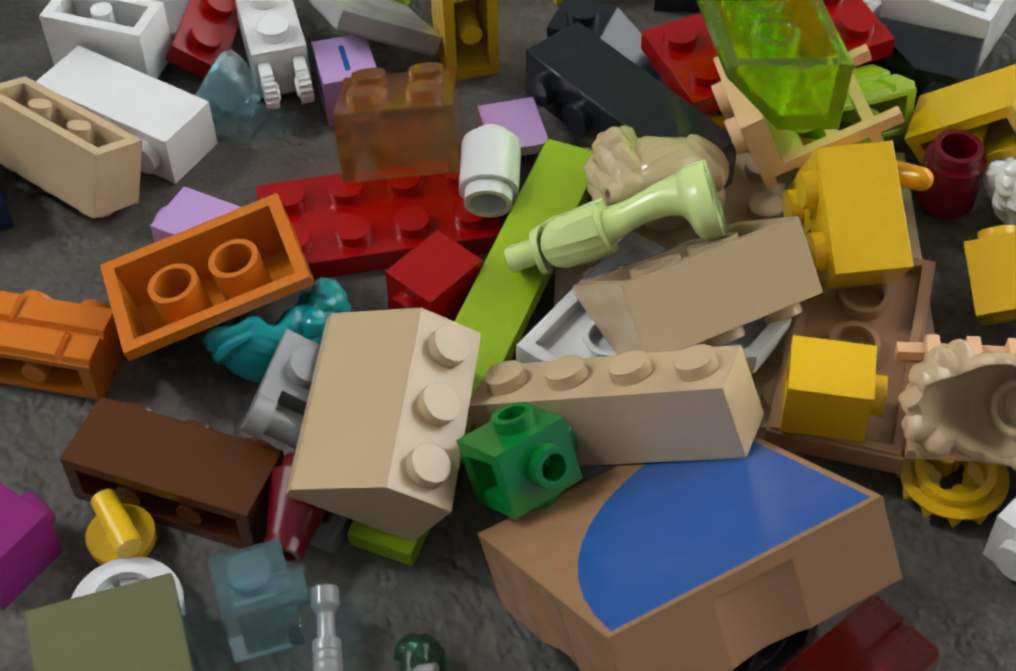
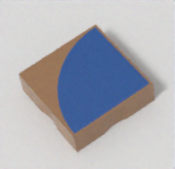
M756 436L747 458L620 464L560 493L558 499L547 507L531 510L517 520L510 517L477 533L502 607L544 644L551 645L567 654L577 664L580 671H732L743 661L768 645L797 632L812 628L902 579L882 495Z

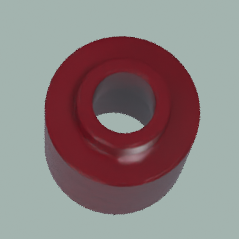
M947 130L940 133L927 147L922 167L928 168L933 173L934 182L928 190L916 191V200L926 212L940 218L950 219L962 217L973 209L987 164L984 145L976 135L965 130Z

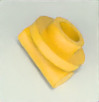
M113 489L102 490L92 497L90 504L96 516L90 522L85 535L86 546L91 557L100 565L119 558L146 557L152 551L157 539V530L152 516L139 506L122 504L118 494Z

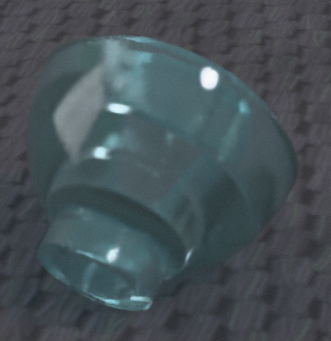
M230 49L223 51L217 58L195 96L209 101L213 123H226L237 118L247 123L261 101L263 94L254 89L253 75L246 62Z

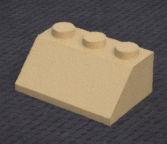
M799 216L736 222L728 225L727 230H725V236L719 239L707 241L697 237L572 285L576 298L617 355L630 350H642L646 353L683 350L703 341L706 342V345L710 346L722 345L744 336L745 330L743 325L762 318L764 323H773L793 317L802 312L801 301L823 293Z
M424 308L331 313L326 319L285 495L412 542L451 513L461 458L457 440L465 434L481 333Z

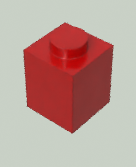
M436 230L385 271L388 310L424 308L455 321L483 266L482 259Z

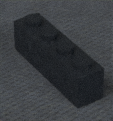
M578 21L526 50V94L534 98L537 106L544 107L563 122L575 136L582 137L592 145L600 132H605L612 126L620 127L624 125L633 128L638 138L644 136L677 138L696 134L715 144L725 154L729 162V176L724 188L733 183L737 152L729 133Z

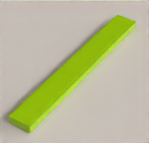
M551 139L546 140L454 321L481 333L471 397L491 366L512 359L516 351V345L520 342L553 273L552 271L543 275L537 266L512 273L507 265L504 249L510 245L529 240V231L547 219L586 204L590 194L587 192L588 181L583 167L587 163L588 158L594 153L593 150ZM469 412L464 436L476 430ZM462 456L460 458L459 468L463 462ZM353 521L347 536L352 546L413 566L430 529L412 542Z

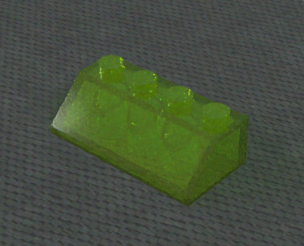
M697 0L726 77L778 130L806 133L814 129H839L854 63L822 0Z

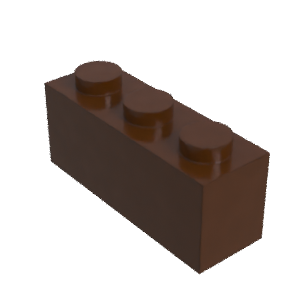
M100 397L61 455L60 461L75 498L90 502L96 493L105 489H113L118 494L122 504L136 505L145 509L152 516L155 523L257 554L266 537L272 470L282 465L284 454L283 450L276 449L262 439L239 438L216 431L201 421L187 420L185 422L155 413L140 403L130 402L124 404Z

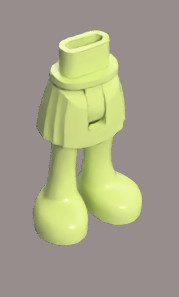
M703 159L685 165L675 174L620 203L606 206L600 197L547 219L529 231V240L510 245L504 249L510 271L514 273L537 266L541 274L544 275L552 272L554 265L556 267L569 268L601 259L619 252L617 240L634 229L651 221L671 216L687 219L696 234L703 240L712 241L724 237L727 224L708 164Z

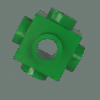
M526 402L512 403L499 408L492 414L490 422L457 440L477 502L515 520L531 510L541 509L554 503L558 499L560 492L583 479L575 453L578 447L577 438L564 416Z

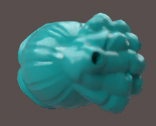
M321 277L315 282L312 290L299 294L295 306L283 311L280 318L273 325L266 324L259 316L247 318L237 316L228 326L214 327L208 330L202 341L205 349L211 353V359L215 365H224L233 374L247 381L260 384L277 345L287 329L320 345L326 319L331 313L350 312L352 306L347 300L346 291L336 280Z

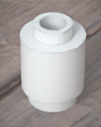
M485 124L469 131L462 139L459 194L464 200L465 208L470 213L480 217L492 218L507 214L512 209L513 202L519 195L521 142L514 133L503 126Z

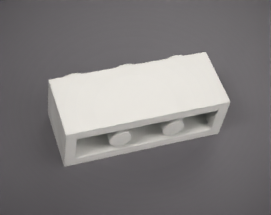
M78 45L36 81L142 140L141 171L146 174L153 173L176 184L218 144L209 101Z

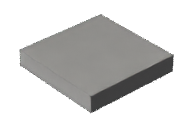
M308 0L339 32L429 56L432 54L436 55L442 39L435 30L406 4L394 0Z

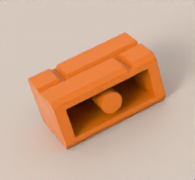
M26 290L22 294L0 291V383L95 400L105 397L113 380V371L118 370L124 357L112 309L108 305L92 299L84 300L81 303L55 300L37 290Z

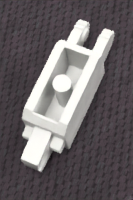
M235 0L243 44L258 99L264 98L268 111L279 109L281 94L291 92L297 93L302 104L314 102L307 45L293 0Z

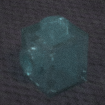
M279 539L208 558L221 620L235 663L305 644L298 608L309 606L310 597L301 563L286 566Z

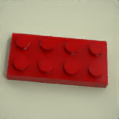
M742 0L643 30L641 34L642 51L670 90L704 115L720 111L711 85L721 81L713 58L733 49H736L753 92H756L864 44L867 45L872 60L863 64L891 56L895 43V37L863 0Z
M461 156L256 185L258 200L278 193L314 279L390 268L436 230L475 255L486 254L490 252L503 227L501 216L492 218L480 217L470 213L465 208L464 200L459 194Z

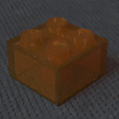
M427 62L411 66L408 69L409 72L386 74L385 69L373 67L354 71L351 77L343 79L333 112L343 183L460 172L461 144L464 137L457 68L443 69V65L440 63Z

